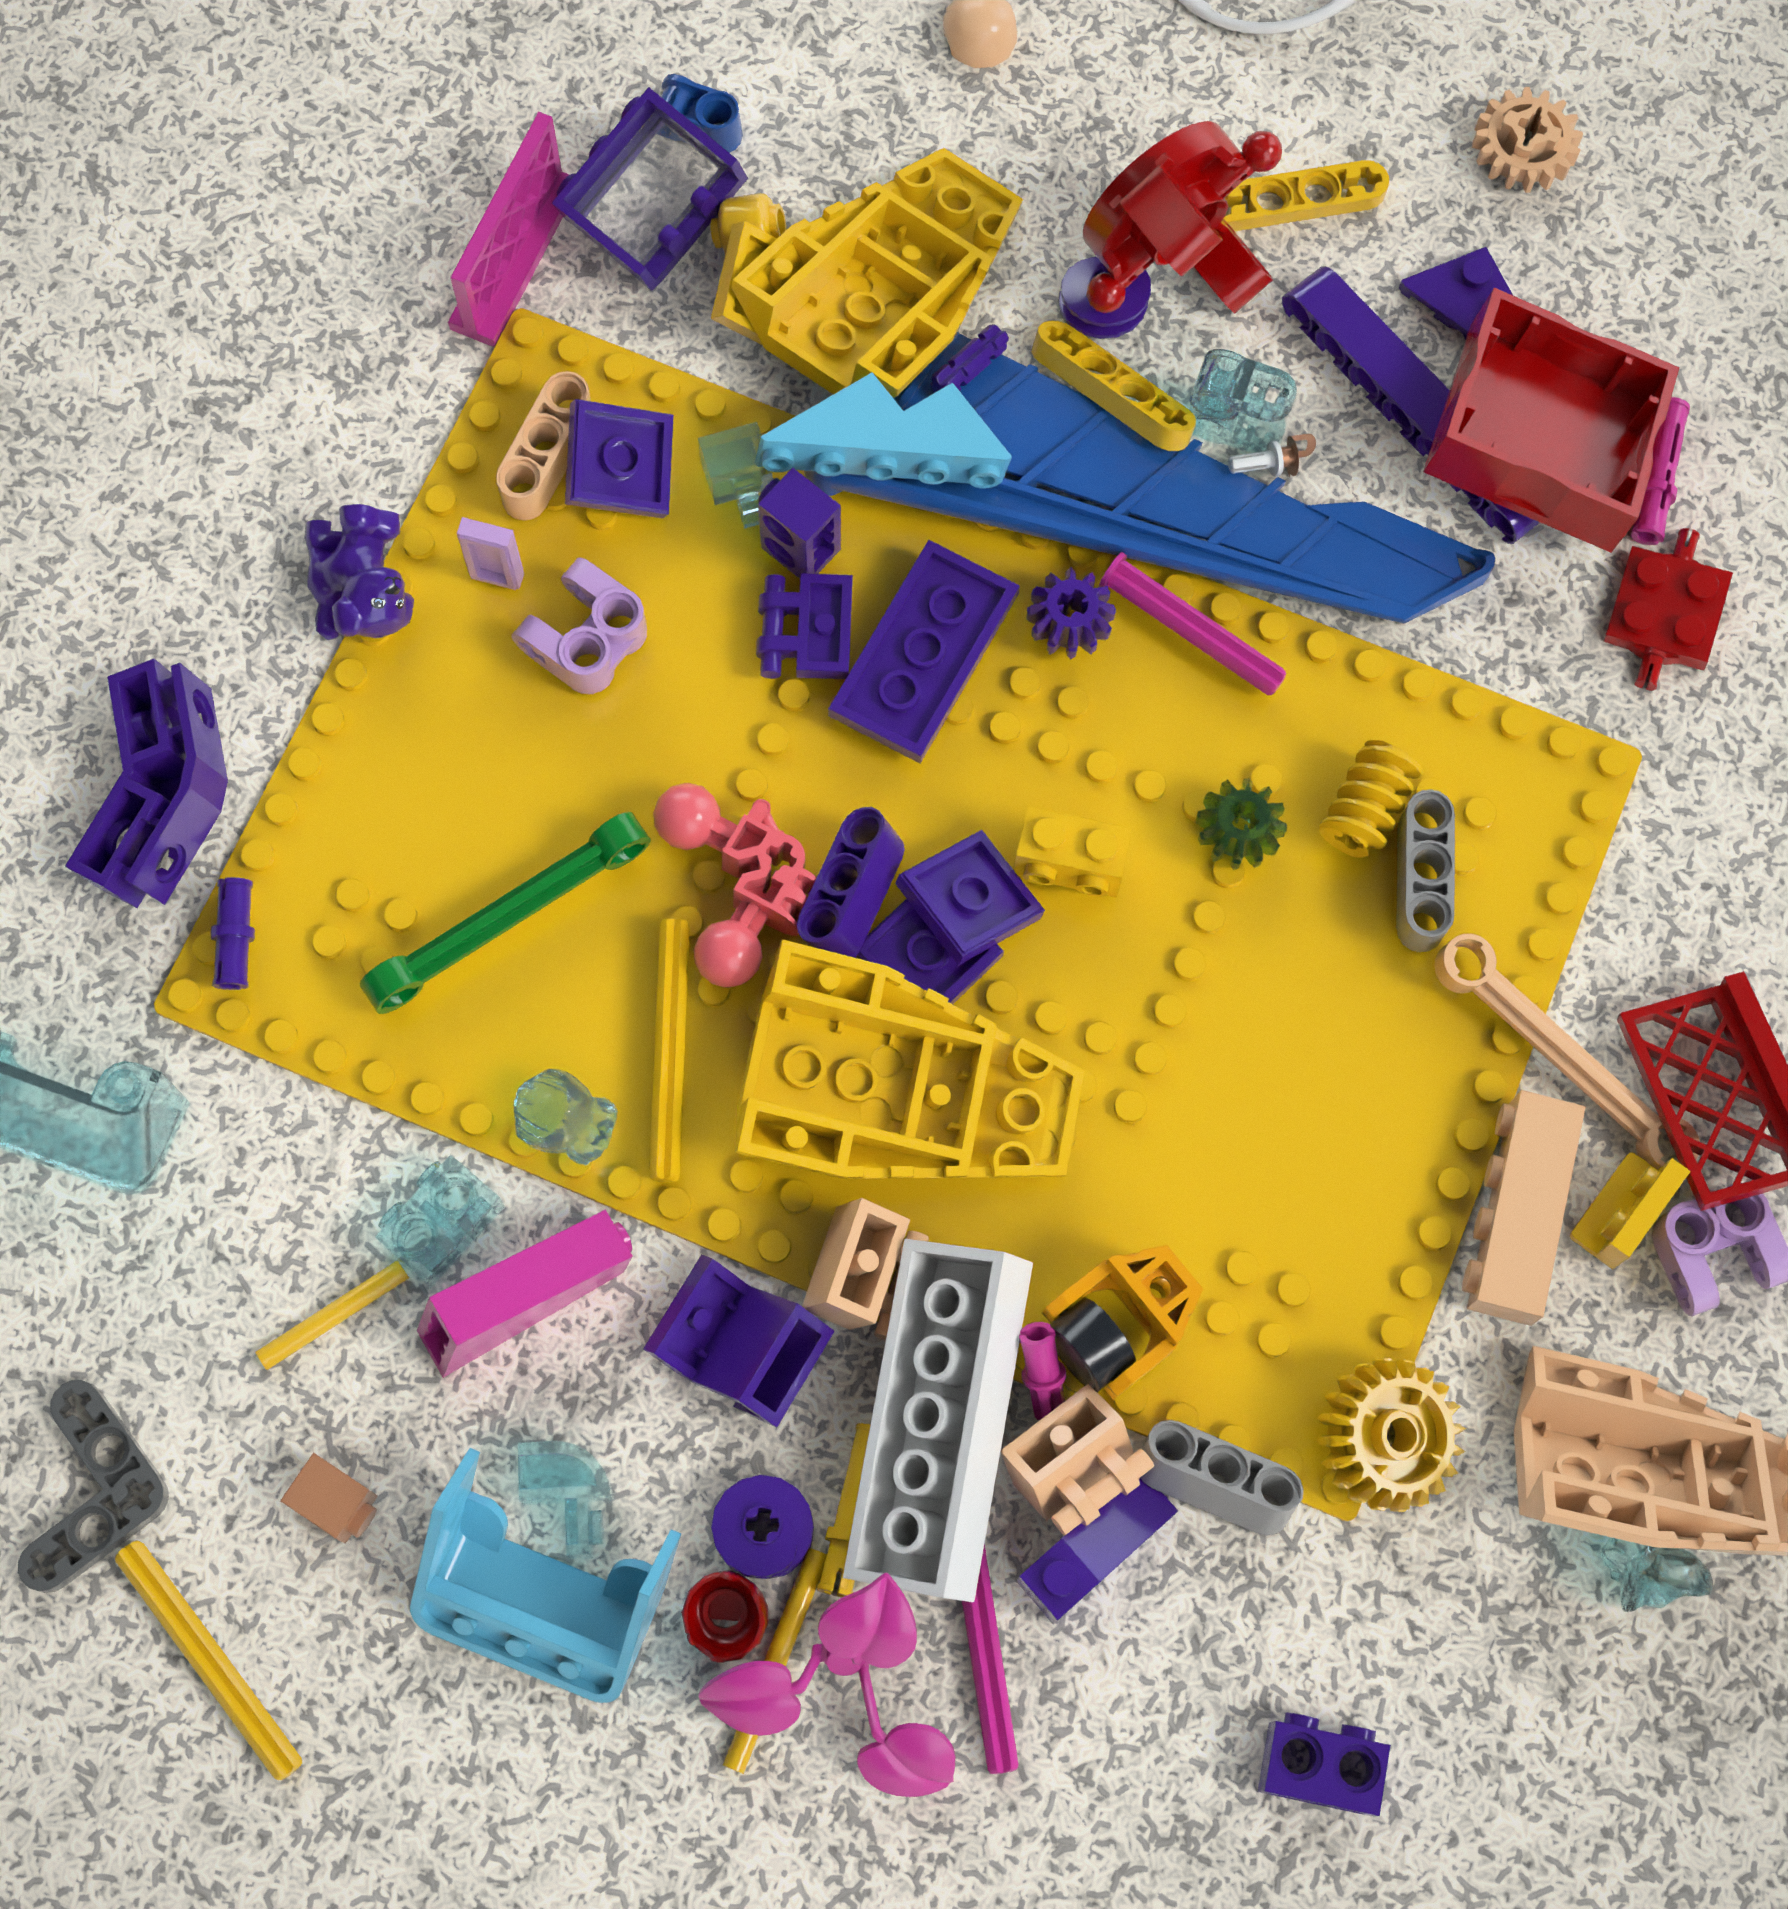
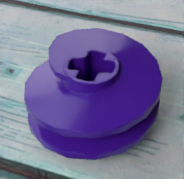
M1096 256L1078 261L1068 268L1062 279L1058 299L1060 314L1068 325L1085 336L1098 339L1116 338L1134 330L1144 319L1151 295V278L1146 270L1126 288L1125 301L1119 309L1110 313H1101L1090 306L1086 296L1087 285L1093 277L1108 271Z
M757 1475L741 1479L723 1493L714 1508L711 1531L719 1555L732 1570L749 1578L771 1579L791 1573L803 1562L807 1550L811 1547L813 1541L814 1522L807 1500L795 1486L779 1477ZM760 1513L771 1514V1523H779L778 1531L769 1532L765 1542L755 1541V1532L747 1531L748 1523L758 1522Z

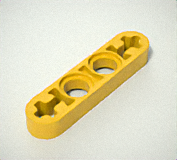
M1361 160L1249 178L1244 180L1225 197L1228 208H1231L1230 215L1225 216L1224 219L1234 231H1241L1370 210L1383 202L1389 187V175L1386 169L1379 163L1371 160ZM1359 178H1366L1368 184H1375L1373 192H1366L1364 186H1357ZM1340 180L1343 181V189H1347L1344 198L1341 197L1342 188ZM1312 185H1321L1329 190L1331 198L1326 202L1316 203L1306 196L1305 189ZM1263 193H1274L1282 199L1284 205L1277 210H1267L1259 205L1257 197ZM1243 196H1248L1249 213L1245 212L1246 204H1241Z
M1046 321L1039 325L1031 351L1039 363L1155 446L1168 451H1180L1188 446L1196 426V418L1188 408L1067 323ZM1087 369L1097 371L1101 374L1093 373ZM1124 396L1135 398L1140 402L1130 400Z

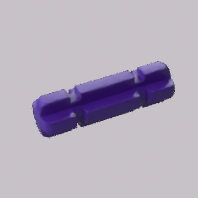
M995 324L984 328L978 334L979 338L972 339L948 360L949 365H942L932 374L930 388L933 393L951 383L960 391L962 389L960 386H965L992 363L990 359H996L1007 349L1009 337L1006 331H1001Z

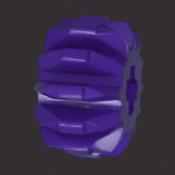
M1072 567L1066 570L1065 580L1063 581L1050 572L1045 578V587L1036 586L1032 590L1031 601L1033 605L1027 608L1026 619L1028 622L1035 624L1032 628L1034 641L1048 639L1046 650L1050 655L1056 652L1060 646L1066 647V654L1070 660L1076 657L1078 646L1092 654L1096 651L1097 639L1106 641L1109 638L1112 627L1108 622L1114 620L1116 608L1113 604L1106 603L1110 597L1108 586L1093 588L1095 576L1092 572L1086 575L1082 581L1076 579V573ZM1071 610L1075 611L1071 617H1067Z

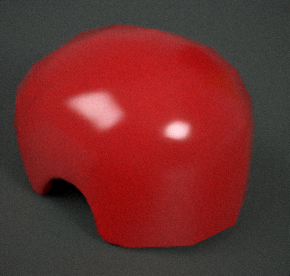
M729 1570L714 1572L700 1579L688 1591L681 1612L689 1644L709 1657L711 1662L715 1663L741 1660L761 1643L769 1623L768 1605L760 1589L748 1578ZM712 1619L738 1622L729 1627H722L714 1623Z

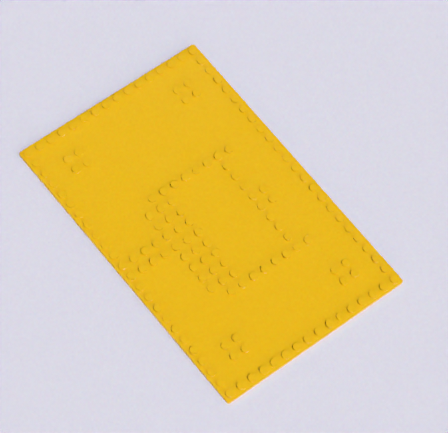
M520 308L515 310L400 529V534L395 538L384 559V567L394 569L401 574L405 582V592L414 598L410 623L394 634L381 638L361 635L344 636L219 879L227 877L244 878L253 882V888L251 889L250 927L255 929V940L249 943L248 988L225 990L212 986L216 941L211 939V927L217 925L219 887L216 883L154 1002L155 1011L164 1018L806 1292L835 1208L860 1198L910 1219L904 1239H906L908 1231H917L928 1236V1242L1001 1251L1032 1262L1033 1267L1022 1328L1033 1322H1046L1050 1324L1042 1314L1045 1307L1102 1261L1108 1260L1113 1255H1128L1139 1253L1143 1249L1168 1245L1203 1288L1194 1312L1191 1314L1185 1327L1183 1337L1176 1349L1164 1361L1112 1401L1104 1391L1108 1385L1100 1390L1098 1394L1123 1419L1125 1427L1131 1431L1148 1437L1154 1425L1161 1421L1174 1420L1187 1424L1289 1468L1299 1477L1304 1489L1303 1498L1300 1503L1342 1521L1353 1520L1357 1516L1362 1503L1354 1502L1348 1498L1349 1488H1338L1332 1483L1338 1469H1327L1321 1464L1326 1456L1330 1454V1449L1327 1446H1320L1316 1440L1322 1435H1328V1425L1322 1424L1317 1417L1322 1413H1331L1333 1409L1324 1396L1329 1392H1341L1337 1378H1340L1342 1375H1354L1353 1367L1360 1363L1372 1364L1377 1358H1391L1395 1362L1396 1360L1407 1359L1415 1363L1484 1180L1488 1162L1498 1143L1500 1136L1495 1135V1126L1500 1108L1503 1103L1509 1105L1515 1097L1533 1050V1046L1476 994L1473 992L1456 993L1444 987L1435 973V958L1443 946L1459 935L1475 934L1484 938L1495 952L1496 970L1546 1014L1641 763L1642 754L1640 750L1203 576L1126 558L1125 561L1286 671V676L1278 690L1272 695H1266L1109 586L1110 597L1106 603L1113 604L1116 608L1114 620L1108 622L1112 627L1109 638L1106 641L1097 639V648L1092 654L1078 646L1076 657L1070 660L1066 654V647L1060 646L1056 652L1050 655L1046 650L1048 639L1034 641L1032 628L1035 624L1028 622L1026 619L1027 608L1033 605L1031 601L1032 590L1036 586L1045 587V578L1050 572L1060 580H1065L1066 570L1070 567L1075 571L1076 579L1081 581L1092 572L1095 576L1093 588H1098L1105 572L1117 557L1116 555L842 491L830 496L841 505V550L818 574L853 575L849 673L928 540L1020 585L1016 600L920 764L828 716V708L846 679L797 678V658H785L782 660L781 676L779 678L770 679L760 675L761 659L756 656L757 638L762 636L763 616L758 612L759 595L764 593L765 577L771 574L785 577V592H800V579L761 548L758 498L771 480L775 478L781 480L790 470L785 472L768 471L764 467H757L755 459L760 437L794 418L795 415L527 309ZM566 371L577 373L588 384L591 402L674 415L669 515L662 519L566 505L567 470L547 507L539 516L530 520H519L507 514L497 485L496 475L498 468L542 388L551 376ZM566 400L558 406L570 408V403L574 400ZM550 441L542 442L535 449L541 451L549 450L556 443ZM797 470L804 476V470ZM527 483L519 484L511 491L525 493L533 485ZM462 517L513 530L524 570V577L519 589L513 590L471 579L457 537ZM577 558L588 560L627 589L634 592L642 602L647 625V637L642 647L636 652L626 655L615 668L614 677L610 685L601 692L594 694H581L573 690L526 655L511 637L512 633L528 615L539 618L563 636L571 629L580 627L591 615L592 610L575 598L561 581L562 575ZM1071 610L1067 617H1071L1075 611ZM787 615L784 617L783 635L798 636L799 615ZM617 616L611 619L607 625L613 628H621L628 625L632 619L626 616ZM585 654L576 659L574 664L580 667H588L596 663L599 657L593 654ZM1368 740H1380L1400 748L1423 768L1420 778H1407L1414 786L1412 795H1397L1405 803V808L1413 795L1422 790L1429 789L1440 791L1446 795L1454 807V920L1442 941L1431 951H1412L1402 944L1397 934V827L1402 813L1386 812L1396 821V826L1392 831L1376 829L1387 839V843L1382 849L1367 847L1369 856L1365 858L1353 857L1341 852L1330 845L1319 833L1321 821L1329 817L1328 808L1330 804L1338 799V788L1347 781L1348 769L1356 764L1355 759L1358 750L1364 747V743ZM683 783L703 786L714 796L720 807L721 817L736 825L739 824L744 814L748 815L756 800L764 799L768 801L771 806L770 814L779 831H784L786 835L793 836L801 843L805 852L804 869L816 877L847 815L862 807H873L879 810L904 842L905 851L869 933L907 899L895 884L899 874L980 830H983L1014 870L1027 806L1133 828L1117 898L1111 896H1090L1076 889L1055 884L1038 885L1019 877L1045 909L1041 919L997 943L1004 950L1003 957L953 1004L974 1016L979 1014L996 1023V1028L1017 1039L1023 1037L1085 1070L1066 1176L841 1179L735 1153L737 1106L759 1005L780 942L787 940L803 945L807 944L799 934L791 936L764 924L757 936L762 945L763 958L759 970L749 981L742 985L725 988L711 984L702 976L694 959V948L697 939L711 924L731 919L736 910L733 908V891L740 878H736L723 871L722 853L706 844L691 850L671 847L659 835L654 826L653 812L659 797L671 786ZM625 812H632L651 839L649 846L637 858L614 870L604 869L425 982L422 990L402 1007L385 1014H378L360 987L362 978L370 970L392 957L408 956L580 848L589 841L593 832L609 819ZM1425 813L1414 814L1415 820L1422 827L1428 829L1437 828L1436 821L1430 815ZM782 860L778 866L771 865V880L776 870L779 871L783 865L789 866V863ZM1426 863L1414 864L1415 871L1422 878L1429 880L1437 878L1435 870ZM1416 913L1413 915L1414 921L1420 928L1428 931L1437 929L1436 922L1428 914ZM793 916V918H794L795 921L797 922V921H798V917H794V916ZM673 918L686 920L690 928L680 1177L678 1181L657 1182L651 1179L649 1168L659 936L661 921ZM1456 947L1458 950L1455 953L1454 960L1456 967L1460 971L1457 976L1468 981L1479 979L1481 963L1477 955L1468 948ZM895 1269L893 1270L886 1293H888ZM1150 1289L1155 1297L1161 1298L1157 1290ZM1113 1290L1090 1293L1086 1297L1100 1306L1116 1323L1129 1342L1137 1362L1144 1355L1148 1345V1333ZM1019 1342L1013 1380L1024 1384L1022 1381V1371L1025 1367L1022 1344ZM1065 1366L1066 1379L1063 1382V1390L1066 1401L1081 1390L1084 1385ZM1390 1423V1425H1389V1427H1388V1429H1387V1435H1388L1389 1429H1390V1427H1391V1423Z

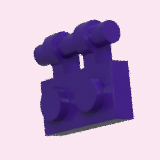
M801 573L800 592H785V577L776 574L767 575L765 577L764 593L759 595L758 612L763 616L762 636L757 638L756 656L761 659L760 675L770 679L779 678L781 676L782 660L785 658H797V678L846 679L849 675L853 575ZM799 615L798 636L783 635L785 616Z

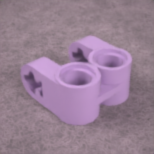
M577 558L562 575L561 581L575 598L592 610L591 615L580 627L571 629L563 636L539 618L528 615L512 633L511 637L526 655L573 690L581 694H594L601 692L610 685L614 677L615 668L626 655L632 654L642 647L647 637V625L642 602L634 592L627 589L588 560ZM617 616H626L632 619L628 625L621 628H613L607 625L611 619ZM585 654H593L599 657L596 663L588 667H580L574 664L576 659Z
M1764 1194L1729 1203L1736 1205L1743 1212L1745 1218L1744 1227L1737 1226L1729 1221L1725 1212L1726 1204L1700 1211L1696 1199L1677 1204L1660 1216L1654 1224L1652 1232L1654 1247L1679 1305L1688 1316H1695L1717 1308L1720 1304L1716 1282L1704 1257L1719 1250L1740 1245L1755 1280L1764 1289L1788 1282V1246ZM1676 1221L1685 1222L1691 1226L1695 1233L1694 1245L1686 1244L1678 1238L1675 1231Z

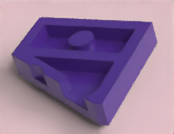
M1487 247L1402 279L1399 285V290L1405 297L1410 299L1413 296L1435 312L1433 317L1448 328L1460 331L1465 340L1472 322L1493 288L1513 295Z

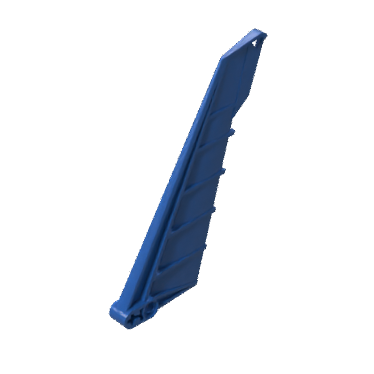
M957 332L953 341L897 397H893L903 411L934 394L930 388L932 374L942 365H949L948 360L972 339ZM1002 354L994 360L990 359L992 363L967 385L960 386L962 388L960 392L1012 456L1006 473L1021 477L1017 482L1003 478L1002 483L995 487L977 488L969 483L943 482L941 484H926L918 479L892 478L889 480H875L867 475L840 474L837 476H823L816 471H804V477L828 496L845 491L1116 556L1123 552L1129 559L1403 624L1482 586L1495 566L1494 553L1468 546L1365 501L1306 505L1279 491L1286 482L1284 479L1277 477L1269 485H1266L1243 473L1232 474L1227 465L1199 452L1203 444L1199 440L1194 439L1185 449L1180 451L1161 449L1087 396L1037 372L1038 367L1029 364L1026 367ZM1039 484H1042L1050 488L1113 508L1114 510L1109 511L1106 509H1102L1036 487ZM1130 515H1133V516H1136V517H1139V518H1142V519H1145V520H1148V521H1151V522H1154V523H1157V524H1160V525H1163V526H1166V527L1175 529V530H1177V531H1180V532H1183V533H1186V534H1189V535H1192V536H1195V537H1191V536H1188V535H1185V534H1182V533H1179V532H1176V531H1172V530H1169V529H1166V528H1163V527H1160V526H1156V525H1153V524H1150V523H1147V522H1144V521H1141V520H1137V519L1131 518V517H1129V516H1130ZM1457 558L1472 563L1476 569L1462 575Z

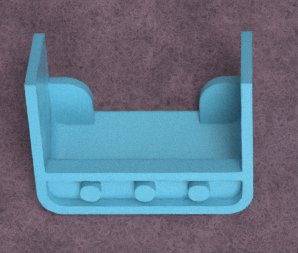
M469 1448L432 1509L410 1604V1613L413 1620L421 1629L433 1636L588 1700L599 1703H608L616 1700L629 1678L663 1595L681 1533L670 1530L653 1565L642 1560L623 1559L613 1566L607 1580H604L505 1539L508 1519L503 1509L491 1498L471 1491L480 1452Z

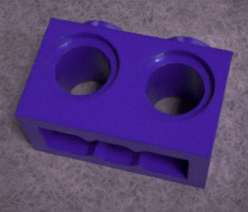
M794 468L781 480L775 478L765 486L758 498L761 548L799 579H801V573L818 574L841 550V505Z
M1285 1712L1284 1722H1269L1257 1792L1367 1816H1380L1391 1745L1375 1742L1376 1731L1342 1724L1340 1734L1318 1730L1320 1719ZM1290 1740L1300 1741L1309 1752V1764L1300 1774L1290 1772L1282 1761V1750ZM1348 1752L1358 1754L1366 1766L1365 1777L1357 1786L1347 1784L1339 1772L1340 1761Z

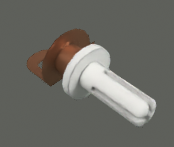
M1312 434L1288 436L1287 447H1281L1277 441H1270L1266 451L1230 456L1228 468L1232 474L1269 468L1271 475L1275 477L1280 476L1283 468L1286 467L1289 477L1290 474L1296 476L1299 469V458L1307 457L1313 453L1316 447V439ZM1307 440L1306 450L1298 451L1295 441Z

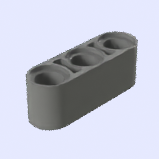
M1432 789L1422 790L1413 795L1404 809L1397 827L1396 929L1402 944L1416 952H1427L1436 948L1452 926L1454 920L1455 812L1450 799L1440 791ZM1425 813L1430 815L1436 821L1437 828L1428 829L1422 827L1415 820L1414 814ZM1426 863L1435 870L1437 878L1430 880L1422 878L1415 871L1414 864ZM1416 913L1428 914L1436 922L1437 929L1428 931L1420 928L1414 921L1413 915Z
M1166 1420L1154 1425L1142 1447V1450L1147 1453L1154 1464L1151 1470L1140 1477L1145 1484L1157 1491L1258 1534L1267 1536L1282 1531L1303 1498L1304 1489L1301 1480L1289 1468L1179 1421ZM1157 1450L1167 1451L1173 1455L1176 1461L1165 1459ZM1210 1472L1222 1475L1228 1483L1217 1481ZM1263 1494L1272 1496L1281 1506L1272 1505L1266 1501Z

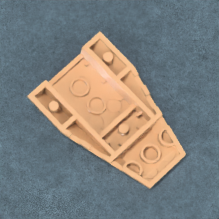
M1532 1346L1529 1352L1514 1426L1520 1515L1657 1548L1788 1556V1433L1783 1439L1762 1430L1761 1420L1739 1412L1735 1419L1706 1407L1708 1398L1685 1389L1683 1394L1679 1396L1657 1387L1659 1378L1640 1370Z

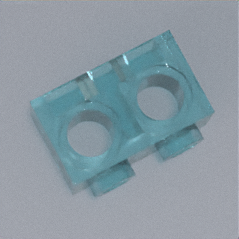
M452 1155L442 1164L439 1161L432 1163L422 1173L416 1183L419 1189L405 1204L398 1202L384 1214L378 1224L381 1230L375 1236L389 1253L430 1289L505 1208L501 1198ZM465 1187L469 1190L468 1201L461 1208L449 1210L442 1206L443 1197L451 1188ZM425 1227L431 1230V1240L424 1249L420 1251L405 1249V1239L413 1229Z

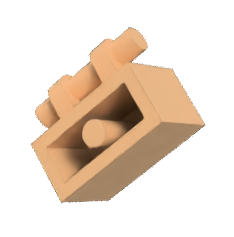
M863 1198L837 1206L802 1307L811 1314L848 1330L876 1324L879 1315L874 1335L886 1341L903 1249L902 1243L910 1219ZM908 1231L906 1239L928 1242L929 1237L917 1231ZM895 1269L888 1293H886L893 1270Z
M1089 1384L1000 1451L1013 1485L1046 1522L1052 1519L1057 1529L1064 1536L1082 1523L1084 1526H1087L1100 1516L1098 1510L1119 1493L1128 1495L1140 1485L1139 1478L1154 1467L1152 1460L1144 1450L1139 1449L1134 1453L1123 1419Z

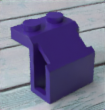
M701 1254L643 1350L692 1383L736 1401L733 1407L744 1414L777 1428L835 1331L798 1303L749 1286L716 1260Z

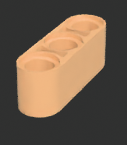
M569 371L559 372L548 379L498 468L496 479L502 504L507 514L515 519L530 520L539 516L547 507L567 470L570 408H561L558 405L566 400L579 399L591 401L588 384L577 373ZM550 441L556 443L549 450L541 451L535 449L542 442ZM527 483L533 485L525 493L511 491L519 484Z

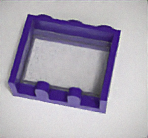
M648 87L641 97L633 98L625 106L620 122L610 134L603 135L594 143L589 152V159L579 171L570 174L562 181L557 190V197L553 200L552 204L565 220L569 221L640 280L650 291H653L707 229L711 219L717 217L720 204L725 199L733 197L749 178L738 159Z

